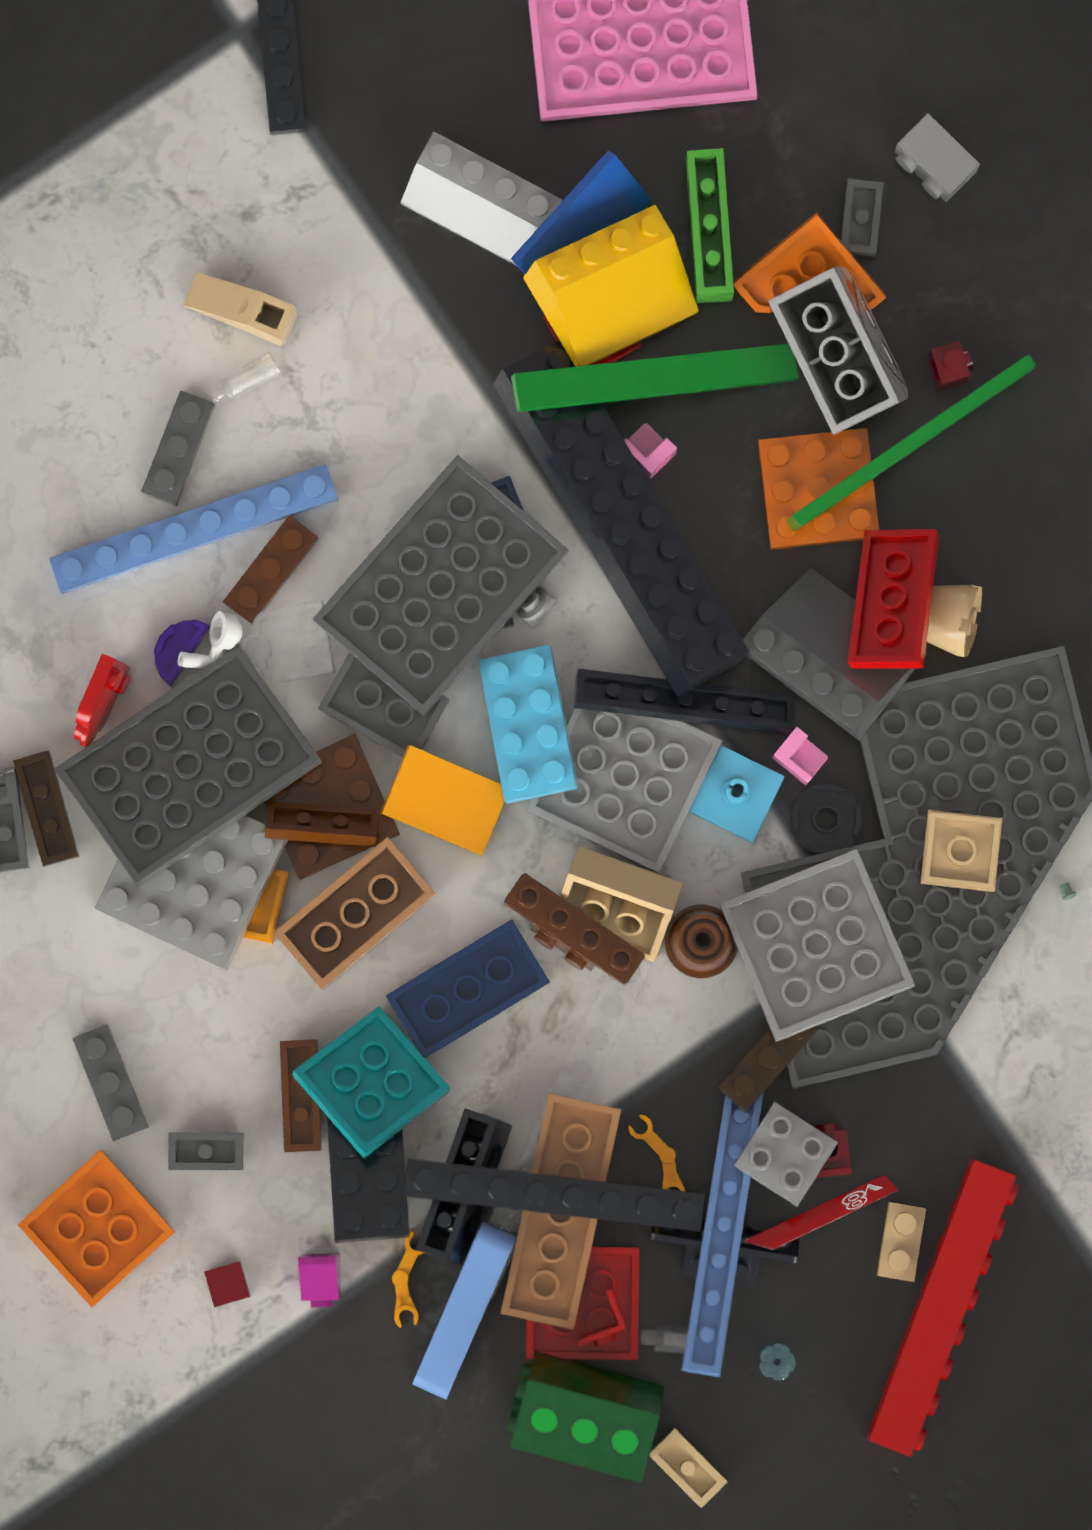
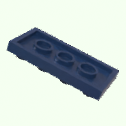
M511 919L387 994L386 998L418 1051L424 1058H427L546 986L550 981Z

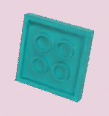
M380 1006L293 1071V1077L363 1158L376 1150L450 1091L449 1085Z

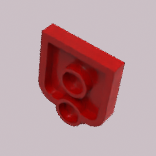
M103 653L76 714L75 721L77 725L74 731V739L80 741V745L85 748L92 744L97 733L104 727L118 694H124L131 677L127 674L130 667Z

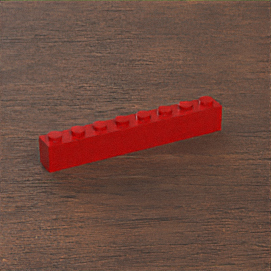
M970 1159L866 1436L869 1441L909 1457L912 1456L914 1449L920 1451L927 1434V1430L922 1428L927 1414L934 1415L940 1399V1395L935 1393L940 1379L947 1380L953 1365V1360L948 1358L953 1344L960 1345L966 1330V1325L961 1323L966 1309L972 1311L976 1304L980 1290L976 1289L975 1285L979 1274L985 1276L991 1264L993 1255L989 1254L988 1250L992 1239L998 1241L1003 1232L1006 1220L1001 1219L1004 1207L1006 1204L1011 1206L1016 1197L1019 1185L1014 1184L1015 1175Z

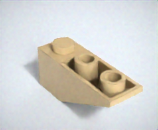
M199 272L196 273L183 303V306L282 347H284L298 315L295 305L263 292Z

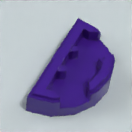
M199 620L181 621L170 625L159 636L154 648L155 666L160 677L171 688L184 667L178 665L180 652L194 653L210 629L209 624Z

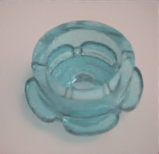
M777 1343L773 1347L767 1346L760 1354L761 1363L759 1368L766 1377L771 1376L776 1381L784 1380L789 1376V1372L795 1368V1356L790 1354L789 1347L784 1344ZM776 1358L780 1359L781 1361L780 1365L778 1366L774 1365V1360Z

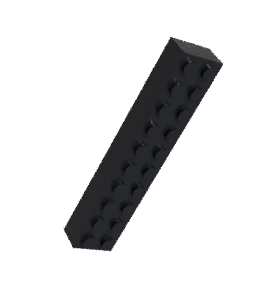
M559 341L503 368L494 381L493 386L678 697L735 667L750 651L603 404L596 403L517 412L511 379L514 373L575 367L562 343Z

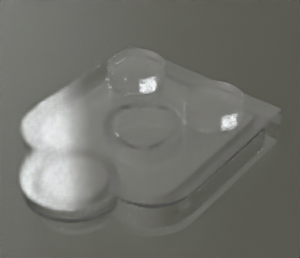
M321 599L260 612L253 621V632L246 635L240 644V649L253 667L259 668L261 674L266 679L275 683L336 672L330 637L312 620L324 606V602Z

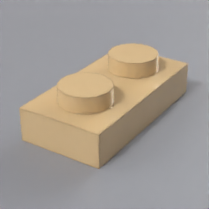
M888 1202L877 1276L914 1282L926 1208Z
M675 1427L649 1453V1456L700 1508L727 1483V1480Z

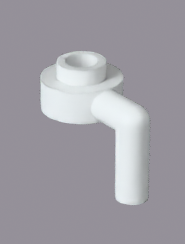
M217 612L210 624L209 638L212 646L209 656L180 652L178 665L181 667L203 669L223 656L226 649H232L242 636V624L239 622L237 615Z

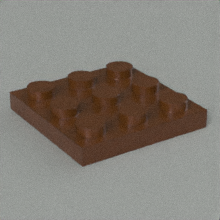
M355 734L316 751L322 762L320 765L265 801L267 809L269 801L378 809L379 825L376 846L387 837L393 839L400 835L394 819L380 814L385 799ZM288 840L285 846L299 880L373 848L371 846Z

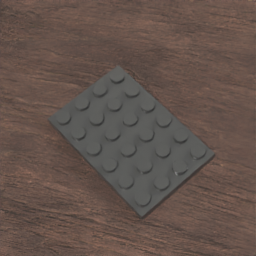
M457 455L312 620L424 717L565 557L569 550Z
M236 646L54 769L135 885L140 887L322 762L239 646Z

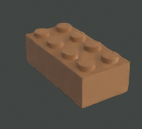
M387 837L274 931V933L322 990H325L437 895L389 837Z

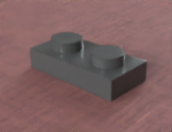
M847 179L841 242L851 254L873 257L877 254L884 182Z
M169 1133L168 1170H244V1133Z

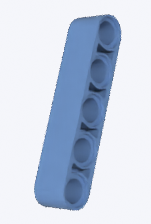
M482 1222L412 1385L447 1399L517 1236Z

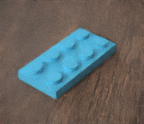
M544 645L479 660L504 802L510 804L578 789L552 647Z

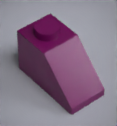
M340 1253L302 1254L298 1257L301 1301H310V1307L314 1308L333 1307L332 1300H339L341 1298Z

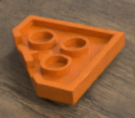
M817 212L733 280L734 288L755 312L760 313L773 312L768 302L769 300L833 267L844 266L851 273L871 310L886 298L883 290Z

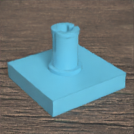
M720 745L689 813L753 843L785 776Z

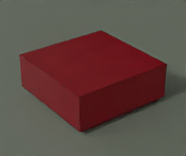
M241 1261L204 1271L214 1308L251 1297Z

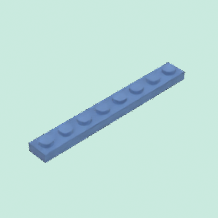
M324 464L51 557L49 560L60 593L65 594L285 519L289 515L294 516L338 501V497L327 465Z
M763 1093L745 1113L728 1097L725 1096L682 1371L715 1377L720 1376L750 1184V1176L734 1165L758 1129Z

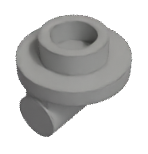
M536 588L517 610V614L534 630L557 601L543 588Z

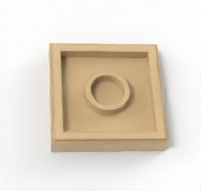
M928 810L920 884L995 892L1002 818Z

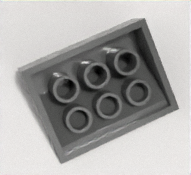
M810 568L760 617L744 637L743 641L750 651L746 657L860 740L916 668L851 669L848 664V655L856 600Z

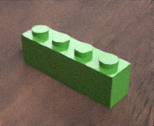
M723 148L690 150L686 153L685 163L696 304L732 301L734 285Z

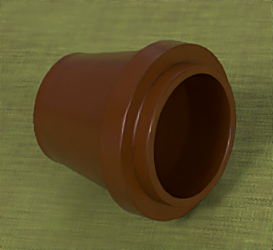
M699 904L681 910L670 921L665 933V950L670 962L681 973L693 978H710L720 974L730 966L737 953V947L723 913L714 906ZM700 933H706L710 938L709 945L706 947L698 946L696 936Z

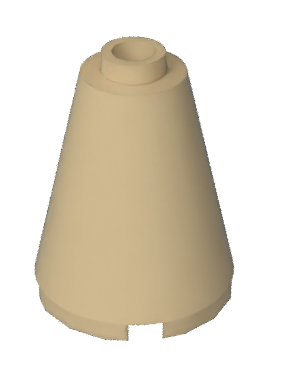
M974 584L933 586L927 643L958 657L969 655L978 628V624H975L977 612H981L982 587L975 586Z

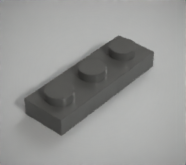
M180 390L141 490L142 494L177 506L215 408L214 402Z
M106 1024L72 1038L112 1140L116 1141L148 1128L149 1126L109 1025Z

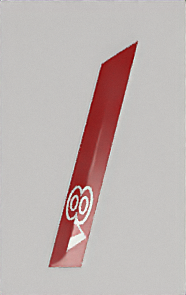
M882 1175L743 1242L773 1250L898 1191V1189L885 1175Z

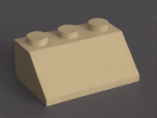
M579 846L560 897L645 954L644 959L655 962L683 883Z

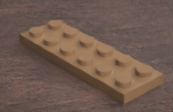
M548 1093L531 1173L606 1182L621 1109ZM523 1210L500 1314L574 1330L597 1219Z

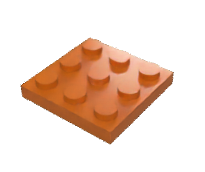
M867 428L845 430L836 434L826 432L758 440L770 550L863 540L865 530H879L873 479L797 531H792L786 522L789 517L871 462Z
M102 1149L18 1224V1227L91 1308L99 1303L176 1232Z

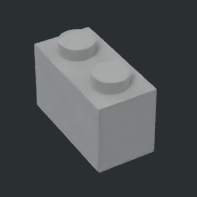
M929 114L923 117L897 143L894 151L898 155L896 161L910 174L914 171L923 180L922 186L935 199L940 196L945 202L977 172L980 165Z

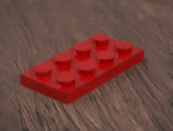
M936 529L864 531L848 655V664L851 669L924 667L939 534Z

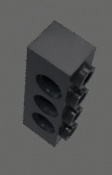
M464 1108L446 1163L498 1169L513 1125ZM433 1200L416 1250L464 1266L485 1206Z

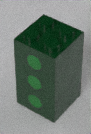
M534 1351L531 1364L526 1362L523 1364L506 1429L507 1433L513 1434L510 1448L641 1483L660 1417L664 1385Z

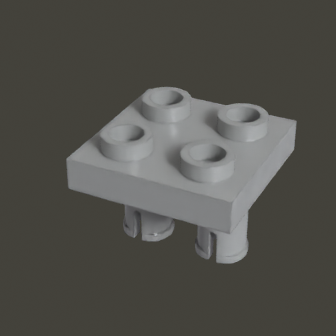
M774 1102L734 1166L797 1207L838 1142Z

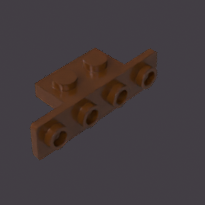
M526 873L520 876L504 900L506 906L533 923L530 930L535 933L534 939L550 950L555 946L566 954L564 959L569 964L581 971L584 967L592 971L594 966H596L622 985H626L645 958V954Z

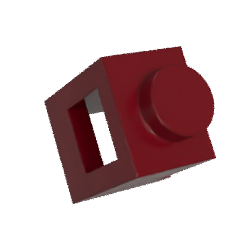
M959 341L930 350L927 359L938 391L973 381L970 371L973 370L968 349H963Z
M838 1123L815 1125L817 1130L838 1142L836 1145L837 1153L833 1157H828L816 1178L852 1174L847 1130H838Z

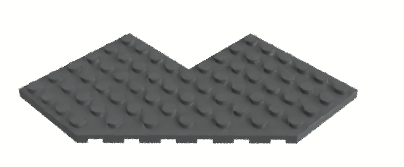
M1064 646L904 683L859 740L883 839L740 873L745 893H748L857 849L914 981V987L817 1025L818 1031L787 1065L792 1089L934 1056L940 1051L947 1036L962 1015L972 995L987 974L1008 936L1012 933L1036 890L1040 887L1061 849L1068 841L1080 818L1092 801V756ZM928 810L1002 818L995 892L920 884Z

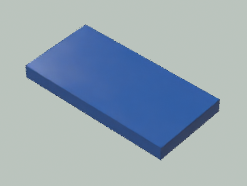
M607 151L511 257V260L525 275L535 260L640 212L650 202L651 198L618 157L612 152Z

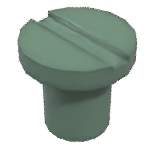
M1069 883L1060 886L1064 893L1063 900L1076 896V891H1072Z

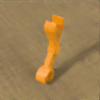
M639 1115L647 1123V1131L644 1134H637L630 1125L628 1129L631 1136L636 1139H643L659 1155L664 1172L662 1189L677 1187L680 1191H685L676 1171L675 1151L668 1147L652 1130L653 1126L650 1119Z
M415 1231L410 1233L409 1238H405L404 1243L407 1250L397 1271L392 1275V1282L395 1285L397 1296L394 1320L400 1328L402 1327L400 1313L404 1310H409L413 1313L414 1325L419 1320V1313L410 1296L408 1287L409 1274L418 1255L423 1254V1252L413 1249L410 1245V1240Z

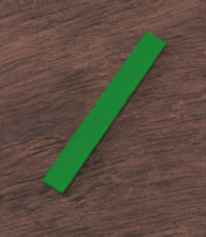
M789 344L514 373L511 376L517 412L793 382L799 379L795 355Z
M1028 354L793 514L786 520L792 531L799 530L1029 373L1036 365Z

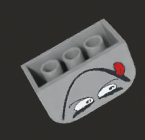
M844 266L833 267L768 301L833 434L844 431L908 399V391L901 371L861 289L847 268Z

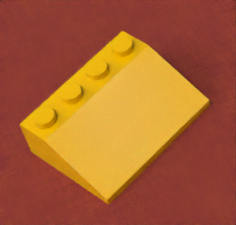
M656 205L535 260L523 277L575 367L592 365L699 312L674 235Z

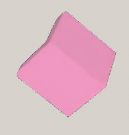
M647 423L643 424L629 439H624L641 470L650 479L677 452V447L668 438L663 440Z
M796 727L776 751L772 759L806 786L826 762L828 756L807 739V734Z

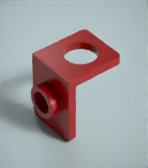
M610 1286L605 1288L618 1323L576 1339L578 1346L592 1341L595 1347L616 1340L614 1333L626 1329Z

